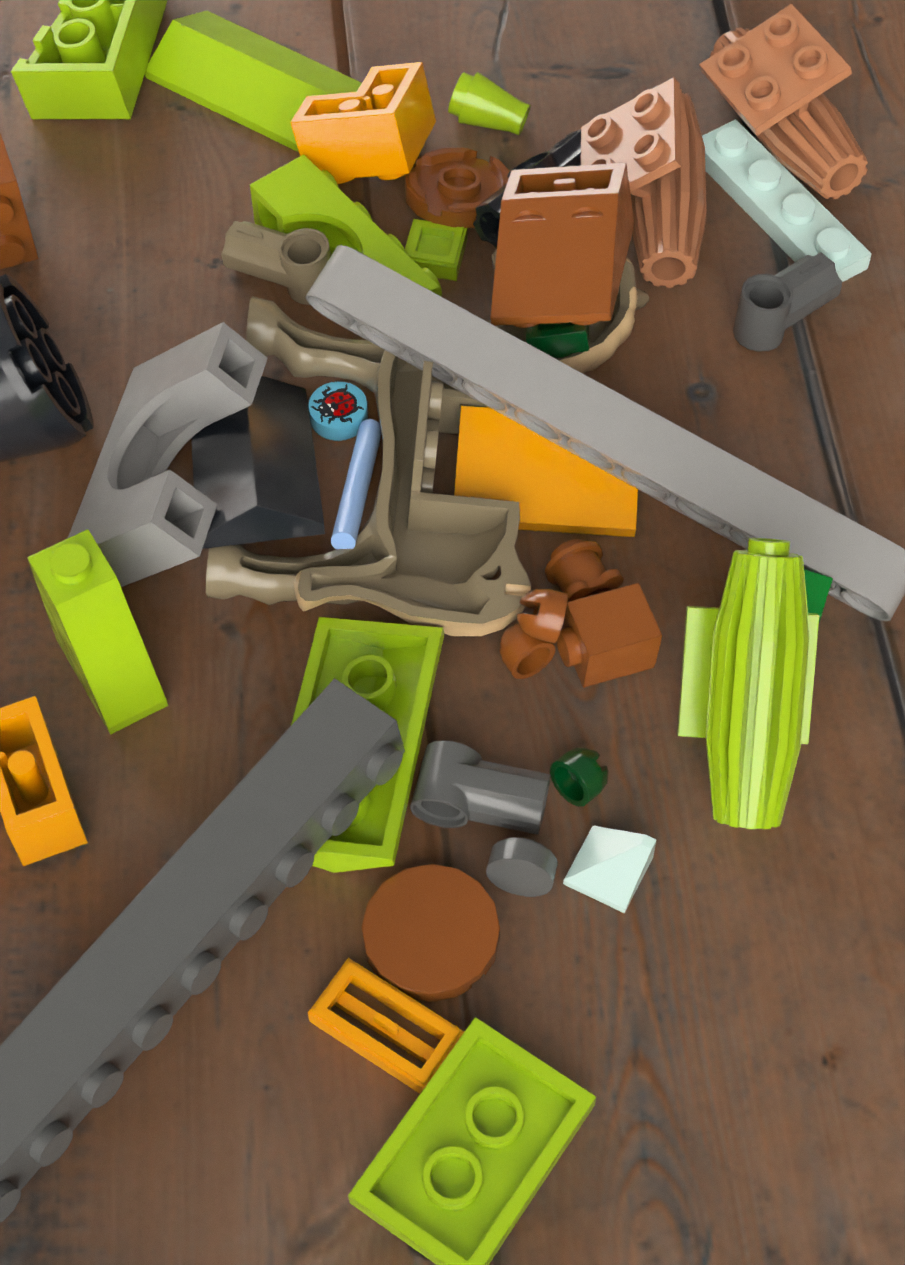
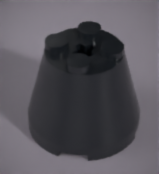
M8 274L0 276V463L69 447L82 440L83 437L87 436L85 432L94 428L89 402L79 377L71 363L65 364L58 346L51 335L45 330L49 328V322L28 293Z

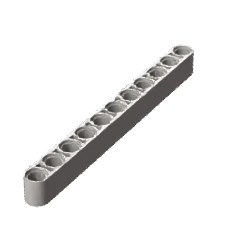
M337 246L306 295L308 303L331 321L422 371L424 361L433 362V377L748 550L749 538H772L790 541L789 553L803 556L804 570L833 578L828 594L861 613L878 620L889 621L905 595V549L368 256L347 246Z

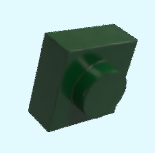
M572 322L538 324L534 327L526 328V342L553 358H563L573 353L590 351L589 325H576Z

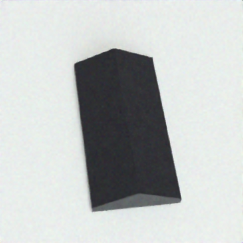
M261 376L251 406L206 426L191 438L194 487L218 504L202 549L325 534L306 389Z

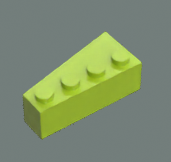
M60 0L58 6L61 12L51 27L42 25L33 38L36 49L29 59L19 58L11 70L31 119H131L168 0Z

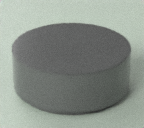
M507 838L493 845L486 874L495 886L508 893L525 897L542 896L550 892L553 887L558 861L547 847L538 842L525 838Z

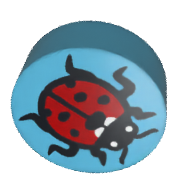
M337 381L324 384L317 388L309 399L308 408L311 426L323 438L334 441L353 438L357 436L360 423L368 419L366 396L360 388L351 383Z

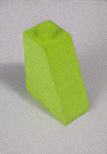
M88 529L27 557L56 640L110 735L167 707L166 697L118 578Z

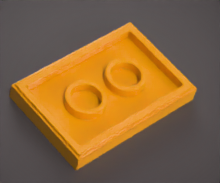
M461 406L454 496L519 502L520 521L518 530L635 537L638 489L489 407Z

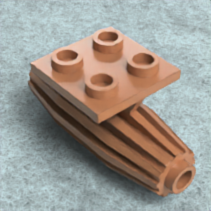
M793 4L785 7L752 30L736 28L735 31H729L720 36L714 45L713 51H711L710 57L699 64L701 72L770 153L789 172L826 199L830 197L833 200L839 199L840 196L849 194L855 186L862 182L861 178L863 175H866L868 170L866 168L868 162L841 113L823 94L852 74L849 64Z
M673 77L653 89L641 92L636 98L612 111L596 116L589 123L581 127V166L627 163L635 224L632 239L640 273H642V277L646 282L650 281L654 286L659 287L661 285L666 286V288H674V285L678 284L680 286L684 285L689 278L692 279L695 276L707 222L705 146L691 97L688 93H682L680 84Z

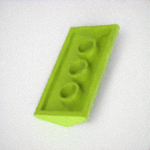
M207 10L173 19L151 57L145 72L147 79L297 152L299 151L290 122L306 96L357 92L362 84L351 77Z
M319 617L292 724L335 678L397 721L405 752L394 776L383 785H375L359 803L358 813L351 825L340 835H332L314 855L312 866L338 873L395 865L443 644V627Z

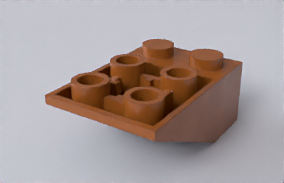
M627 163L511 171L501 200L490 316L491 324L494 326L513 325L519 328H529L546 323L572 322L573 324L584 326L599 321H611L635 225Z

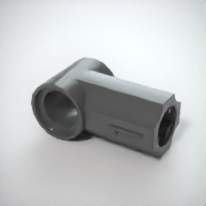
M820 252L815 256L806 255L776 275L757 274L749 277L742 286L733 328L734 337L739 344L749 350L758 352L775 349L782 343L785 329L839 296L842 280L836 272L835 263Z
M444 740L434 741L426 746L410 809L418 819L438 827H462L470 820L538 835L545 812L551 774L483 761L478 752L464 744Z

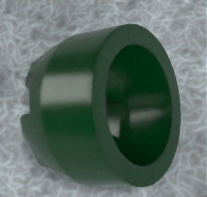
M575 748L566 752L550 766V777L556 790L566 801L575 806L582 807L588 804L601 793L607 784L609 770L607 766L600 767L596 762L600 757L597 751L587 748Z

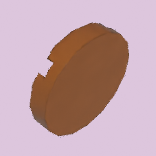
M442 148L427 152L416 160V167L411 169L409 174H405L404 191L406 203L416 215L427 221L450 227L475 228L473 225L477 216L475 208L507 184L509 179L507 174L510 170L495 157L490 156L489 162L477 158V151L469 148Z
M428 864L405 868L380 885L367 903L362 923V935L367 962L375 974L377 972L380 978L413 999L434 1002L460 996L471 989L472 984L478 981L484 972L486 975L495 962L500 939V925L495 903L480 882L457 868Z

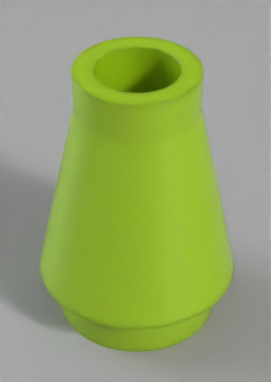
M463 72L454 88L448 113L459 117L458 123L508 131L519 136L527 121L531 105L518 100L479 72L475 76Z

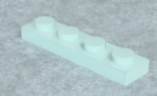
M736 119L702 136L705 146L706 172L794 262H797L806 255L815 256L821 252L835 263L836 272L842 282L868 269L872 253Z

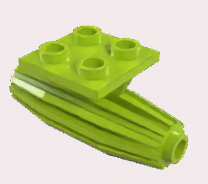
M749 538L748 550H735L733 552L720 608L687 606L677 735L706 738L713 819L717 820L720 824H727L736 828L771 829V827L777 828L780 826L801 744H809L819 615L808 613L803 556L789 553L790 541Z

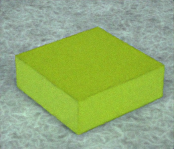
M413 219L405 252L421 268L426 267L431 270L436 278L457 281L467 244L468 228L450 227L431 221Z

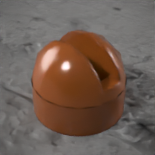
M535 589L526 593L521 598L520 604L533 609V613L517 614V620L521 629L535 639L555 644L563 625L568 594L551 589Z
M519 623L506 629L500 641L499 652L502 661L516 679H525L537 674L550 663L555 654L553 643L538 640L527 635L521 629Z

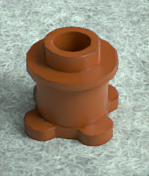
M573 539L564 542L552 552L550 561L545 568L547 580L554 585H558L561 592L568 594L567 602L617 589L624 582V578L618 569L606 570L601 561L603 557L602 548L595 541Z

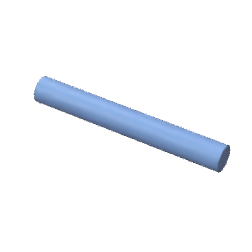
M366 419L359 425L331 537V544L336 550L354 549L381 439L380 423L373 419Z

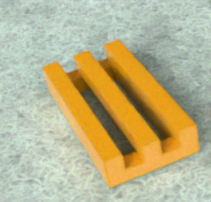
M349 957L308 1012L309 1022L419 1094H421L465 1032ZM349 983L353 984L439 1039V1044L434 1049L344 990ZM333 1005L337 1006L425 1064L420 1069L330 1009Z

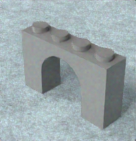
M224 322L134 367L68 536L70 538L88 529L117 576L121 587L200 557L218 504L170 469L167 470V468L182 447L200 430L252 405L268 359Z

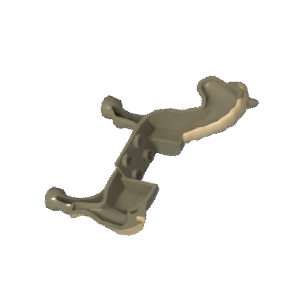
M497 249L491 256L494 272ZM628 257L626 258L611 321H599L589 325L590 351L573 353L567 357L555 359L581 373L594 371L614 355L616 349L631 335L635 322V311L643 308L649 302V296L645 291L636 288L634 266ZM252 296L248 310L246 341L265 356L275 355L294 377L308 378L321 376L352 380L367 387L375 394L383 440L382 474L373 512L358 534L354 549H337L325 554L295 558L258 555L246 550L240 544L209 548L206 570L207 597L228 599L242 595L269 606L280 602L297 601L302 611L312 609L324 603L343 605L366 601L385 609L410 624L443 627L444 634L450 636H484L504 629L517 619V614L522 613L525 606L520 604V600L526 593L531 591L527 572L519 561L514 547L520 521L519 502L433 493L439 432L459 434L461 406H488L433 377V362L424 361L422 371L368 340L338 338L310 330L294 322L273 301ZM513 325L496 326L526 342V328H519ZM500 569V577L496 580H491Z

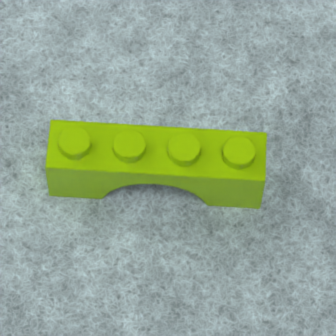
M304 154L250 184L255 224L286 234L298 229H316L328 239L331 254L339 245L350 247L442 296L440 283L433 272L426 267L421 268L406 254L403 245L394 235H387L372 221L369 212L360 202H353L339 189L334 177L327 170L321 171Z

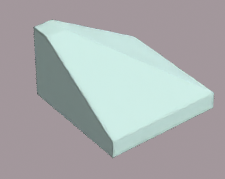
M592 826L564 878L563 884L625 913L653 859L656 839L645 834Z

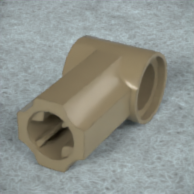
M234 221L225 234V244L221 255L226 268L286 286L288 294L294 301L310 305L306 300V295L331 257L328 239L316 229L304 228L286 234L247 221Z

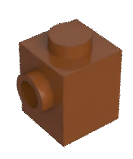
M635 583L567 602L563 626L556 642L564 665L566 667H575L583 688L655 668L663 635L640 584Z

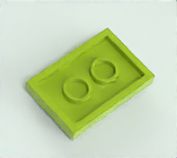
M475 1017L348 1194L349 1203L436 1265H489L595 1106L596 1096Z

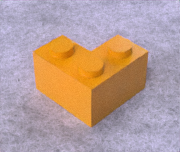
M416 62L371 67L357 92L306 96L290 123L299 155L302 156L304 154L321 171L327 170L334 177L337 184H342L354 178L377 176L381 180H393L409 174L436 123L423 63Z
M36 696L0 708V813L7 834L23 866L88 843L52 736Z

